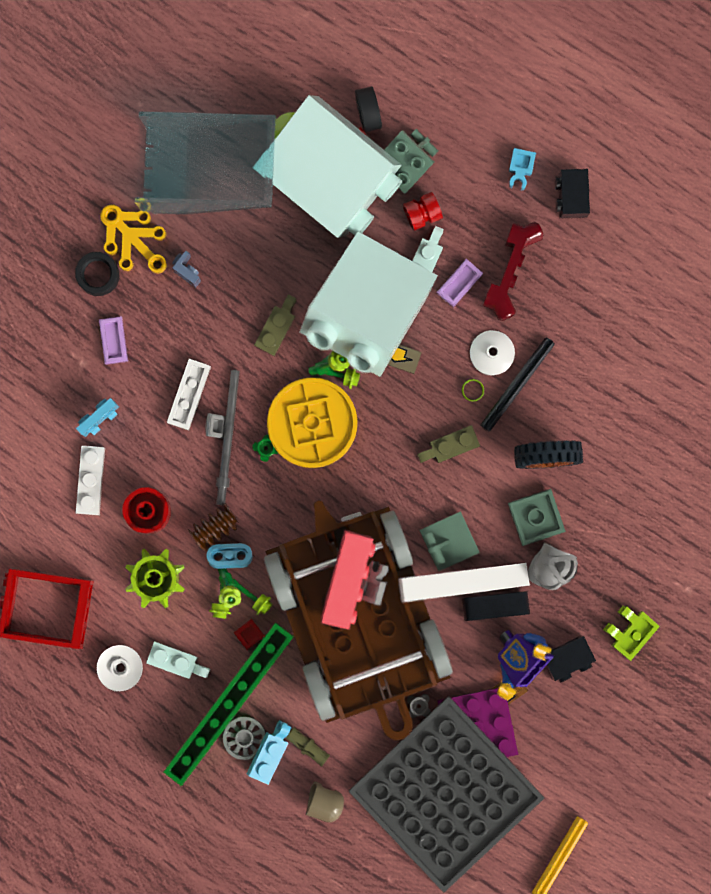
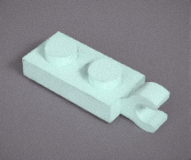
M435 226L429 241L424 238L422 239L414 256V263L433 272L443 250V247L437 244L444 229Z
M156 641L153 643L146 662L190 679L192 673L206 678L210 672V668L196 664L197 656Z

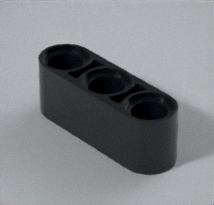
M528 591L462 598L464 621L530 614Z

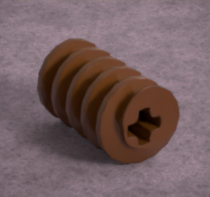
M226 503L223 504L224 512L217 508L216 517L209 513V522L202 518L200 519L201 527L194 523V532L188 529L197 545L203 551L207 550L206 542L211 546L214 545L213 537L219 541L222 540L221 532L227 536L230 535L229 527L234 531L237 530L236 522L238 521Z

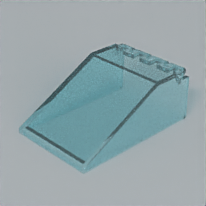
M139 112V118L147 128L146 144L154 145V148L147 147L145 150V166L153 167V170H144V188L152 189V192H143V198L135 197L134 203L141 211L153 214H197L272 207L276 115Z

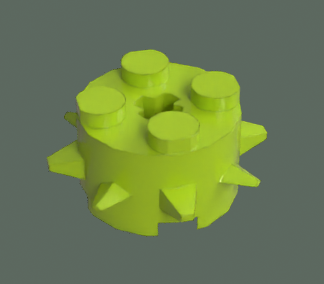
M142 549V559L136 565H126L125 567L132 574L130 578L131 584L125 590L126 592H136L141 597L142 608H145L151 601H159L167 608L168 597L174 592H184L185 590L178 583L179 573L185 567L184 565H174L169 560L168 549H165L159 556H151L146 549ZM153 572L156 575H160L157 585L155 582L151 583L150 578L153 577Z

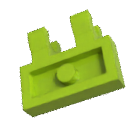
M623 605L618 613L630 622L628 627L622 633L613 624L608 622L603 630L616 640L612 646L631 661L660 626L643 611L636 615L627 606Z

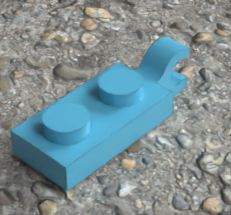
M279 720L273 734L266 732L246 773L249 777L269 784L288 745V742L283 739L289 734L291 726Z

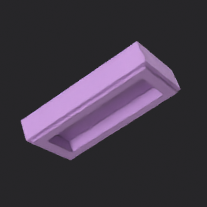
M465 259L437 291V294L454 308L483 273Z
M122 317L99 319L105 364L128 362Z

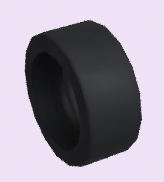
M371 86L355 90L357 108L364 132L381 129V116L374 88Z
M91 252L84 255L78 261L75 268V278L78 285L86 293L93 296H104L111 293L117 287L120 279L116 262L109 255L102 252ZM94 261L104 262L109 266L111 272L109 281L101 287L89 285L84 277L86 267Z

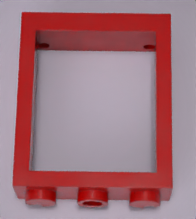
M9 569L8 573H5L3 586H6L5 596L2 595L0 599V609H2L0 638L83 649L94 581ZM19 577L80 586L72 640L10 631Z

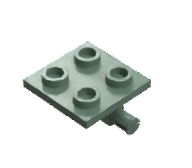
M417 129L410 136L418 145L402 130L384 150L401 164L395 175L402 180L398 188L404 194L434 164V161L422 149L431 157L435 156L439 151L429 142L430 139L428 137L425 138Z
M461 511L419 530L438 572L480 553Z

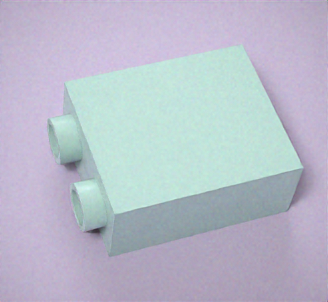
M308 95L254 167L257 172L337 238L347 236L349 232L354 236L357 232L363 233L374 218L367 211L377 196L386 202L402 183V180L395 175L401 167L397 160L322 98Z
M357 232L310 305L300 333L306 335L308 341L316 348L321 350L331 349L347 358L349 364L354 369L363 373L372 372L381 377L426 301L438 275L366 235Z

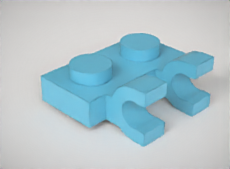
M103 399L96 405L95 408L97 410L92 415L86 414L79 420V426L76 429L82 436L86 437L89 433L97 434L101 430L98 425L107 417L112 420L118 415L115 410L119 406L113 399Z

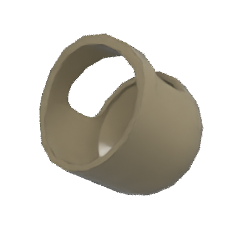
M313 782L306 815L328 823L336 821L344 807L343 795L337 790L332 791L322 787V784L319 782Z

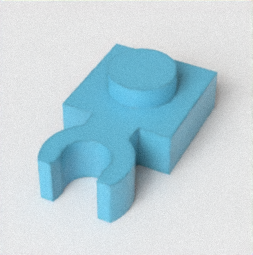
M514 148L509 172H513L515 175L510 179V188L513 187L514 181L519 180L522 183L521 190L525 189L527 180L524 176H531L536 156L535 152Z

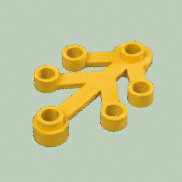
M116 205L104 207L100 217L103 224L107 226L106 243L104 244L105 252L108 255H115L118 252V246L115 243L117 228L122 233V257L119 261V266L123 271H130L133 268V261L131 260L132 243L148 260V267L153 273L159 274L164 272L167 267L165 258L159 254L155 255L138 238L148 237L162 241L166 237L164 228L161 226H156L155 228H129L123 221H138L140 224L146 225L151 221L149 212L146 210L122 212ZM115 213L116 218L114 220H109V214ZM147 214L148 218L145 221H141L140 216ZM157 230L163 231V235L161 237L155 236V232ZM113 244L115 249L111 252L108 251V245ZM125 260L130 261V266L127 268L122 266ZM157 261L162 262V266L159 269L154 268V263Z

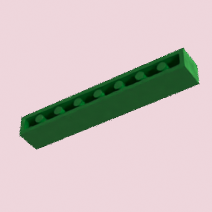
M277 622L273 625L164 770V774L180 786L185 783L293 639V634Z

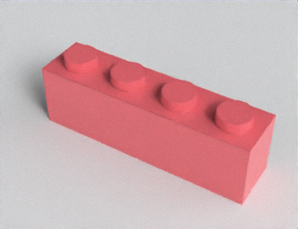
M344 530L320 618L322 623L349 629L350 624L355 623L357 611L354 610L356 601H361L363 595V588H360L362 579H367L370 566H367L368 557H373L376 546L375 543H372L373 538L371 536Z

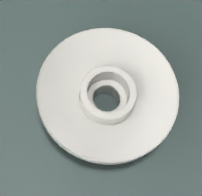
M490 330L479 334L470 347L472 364L478 371L486 375H498L505 372L512 365L515 357L512 341L507 335L499 331ZM490 348H495L497 350V354L495 356L489 354Z
M116 645L108 648L101 654L97 662V674L101 683L113 691H125L134 687L142 676V660L139 654L128 646ZM119 663H122L125 666V670L123 672H119L117 670V665Z

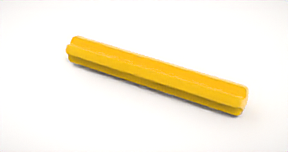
M576 817L534 887L532 894H547L588 825L586 820Z

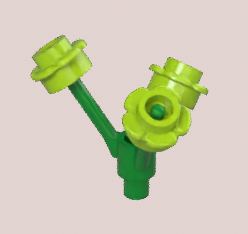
M334 351L322 361L317 362L315 366L308 368L311 376L326 374L343 378V385L348 386L349 389L357 386L360 378V373H357L356 369L348 368L350 365L348 359ZM347 368L345 374H344V373L337 372V371H344V369Z
M227 568L218 569L220 575L218 577L220 582L219 604L212 603L211 610H209V612L213 613V617L226 619L227 614L231 615V612H229L230 608L241 602V592L255 602L252 609L257 612L256 615L260 613L265 615L272 606L270 596L267 597L262 594L257 598L233 579L231 573H228Z

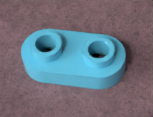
M243 543L216 544L208 549L206 555L209 565L216 569L244 568L253 559L251 548ZM241 554L245 555L243 560H239L237 557ZM217 555L223 557L220 561L215 560Z

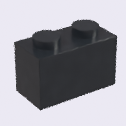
M561 169L559 176L555 177V189L559 190V198L556 199V212H560V219L587 218L590 214L588 169Z
M580 635L552 649L550 653L554 657L546 665V668L552 680H559L561 683L572 677L571 673L577 670L581 673L592 668L591 663L595 662L596 659L585 637Z

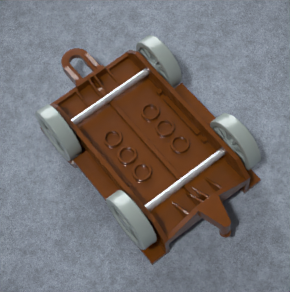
M318 500L314 503L316 532L265 551L267 556H264V562L281 609L283 611L286 610L305 664L303 666L304 675L320 719L322 721L326 720V723L340 718L341 720L370 709H376L384 733L393 740H402L410 734L413 726L404 700L405 697L450 679L453 671L435 621L433 619L430 620L424 599L407 602L401 601L399 579L415 577L411 566L413 560L395 511H391L389 507L337 524L324 506V503ZM344 530L373 538L372 543L376 544L373 557H368L367 566H369L371 561L379 563L378 570L380 564L388 566V572L382 578V581L386 582V587L381 604H372L362 599L360 602L356 601L354 610L357 611L355 623L350 624L349 629L322 623L320 619ZM394 701L397 702L404 721V727L401 731H394L391 728L383 705Z

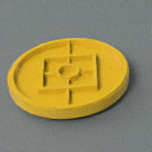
M303 378L286 385L273 399L267 415L268 435L275 450L288 462L303 468H321L338 461L350 449L357 432V413L350 397L338 385L321 378Z

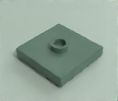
M551 489L507 503L522 546L566 532Z

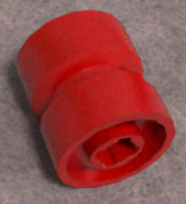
M433 192L420 196L419 201L413 199L403 203L405 215L413 231L425 227L427 221L432 224L443 219L440 206Z

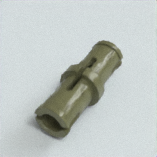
M293 727L286 737L288 741L301 750L300 753L306 754L321 767L330 756V754L314 743L315 740L303 735L296 727Z

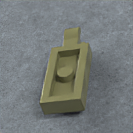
M288 294L282 308L274 307L254 344L255 347L275 357L295 319V316L290 314L297 301L295 297Z
M471 425L429 442L432 449L419 453L418 458L420 463L432 458H436L437 463L478 448L480 444Z

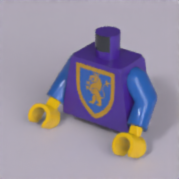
M510 630L500 635L499 640L505 647L498 654L502 673V684L497 690L498 696L508 700V694L514 695L516 693L513 687H527L552 660L554 656L550 653L551 648L547 647L543 636L533 633L516 634L514 636Z

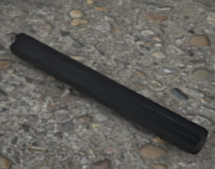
M544 338L482 421L480 426L484 430L490 432L554 347L555 343L551 339Z

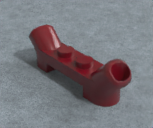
M514 222L512 224L505 246L513 248L500 286L491 283L483 303L484 307L493 309L499 321H505L516 313L507 292L509 288L513 289L518 276L514 275L516 267L521 268L525 255L521 254L523 248L543 239V231L537 222H532L525 226Z

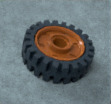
M565 440L517 445L514 447L515 466L520 469H538L582 464V442Z

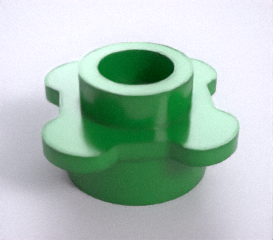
M264 435L260 442L253 444V450L258 452L260 460L263 462H267L273 454H278L271 443L269 435Z

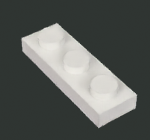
M192 359L188 360L167 420L168 424L189 431L211 366Z
M81 446L76 514L100 515L105 457L104 447Z

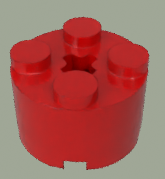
M142 487L127 496L123 503L122 514L128 526L134 531L152 534L162 530L167 525L171 516V506L167 497L160 491L149 487ZM149 505L152 513H149L146 517L145 513H142V508H146Z

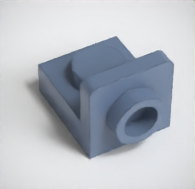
M187 251L183 255L179 253L172 263L174 265L172 269L177 275L196 288L201 282L198 276L199 272L191 265L185 267L191 255Z

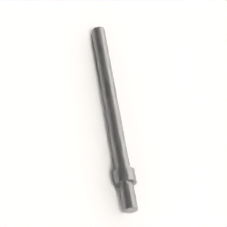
M231 370L220 473L216 479V486L218 487L216 505H223L225 503L227 488L230 485L228 474L240 374L238 370Z

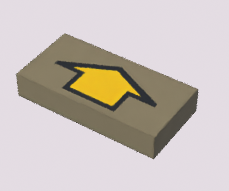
M399 345L388 366L414 374L422 352Z

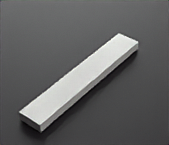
M527 563L399 579L402 602L530 585Z

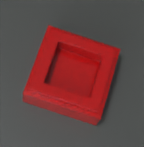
M252 618L233 632L247 651L265 637Z

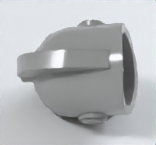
M544 542L542 549L535 555L528 568L529 580L545 589L556 590L562 585L569 583L576 575L578 569L577 557Z

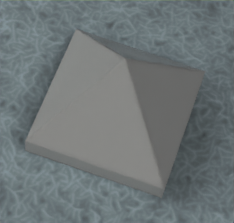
M208 413L205 424L206 436L223 439L226 416Z

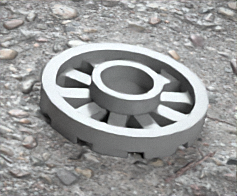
M238 717L232 720L224 730V747L236 759H252L258 750L252 743L261 744L266 734L261 723L254 718ZM246 721H251L249 728L246 729ZM236 722H241L242 730L237 726ZM255 725L259 727V730L251 732ZM230 727H233L237 733L230 732ZM259 734L262 735V739L254 738V736ZM227 737H233L235 740L228 742ZM237 744L236 749L232 751L230 747ZM241 747L243 748L242 756L238 754ZM248 747L253 751V754H248Z

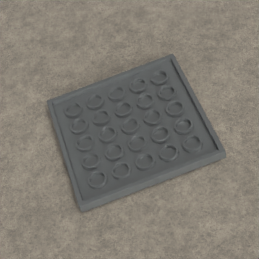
M450 696L445 698L406 738L402 739L349 789L351 795L443 893L545 798Z

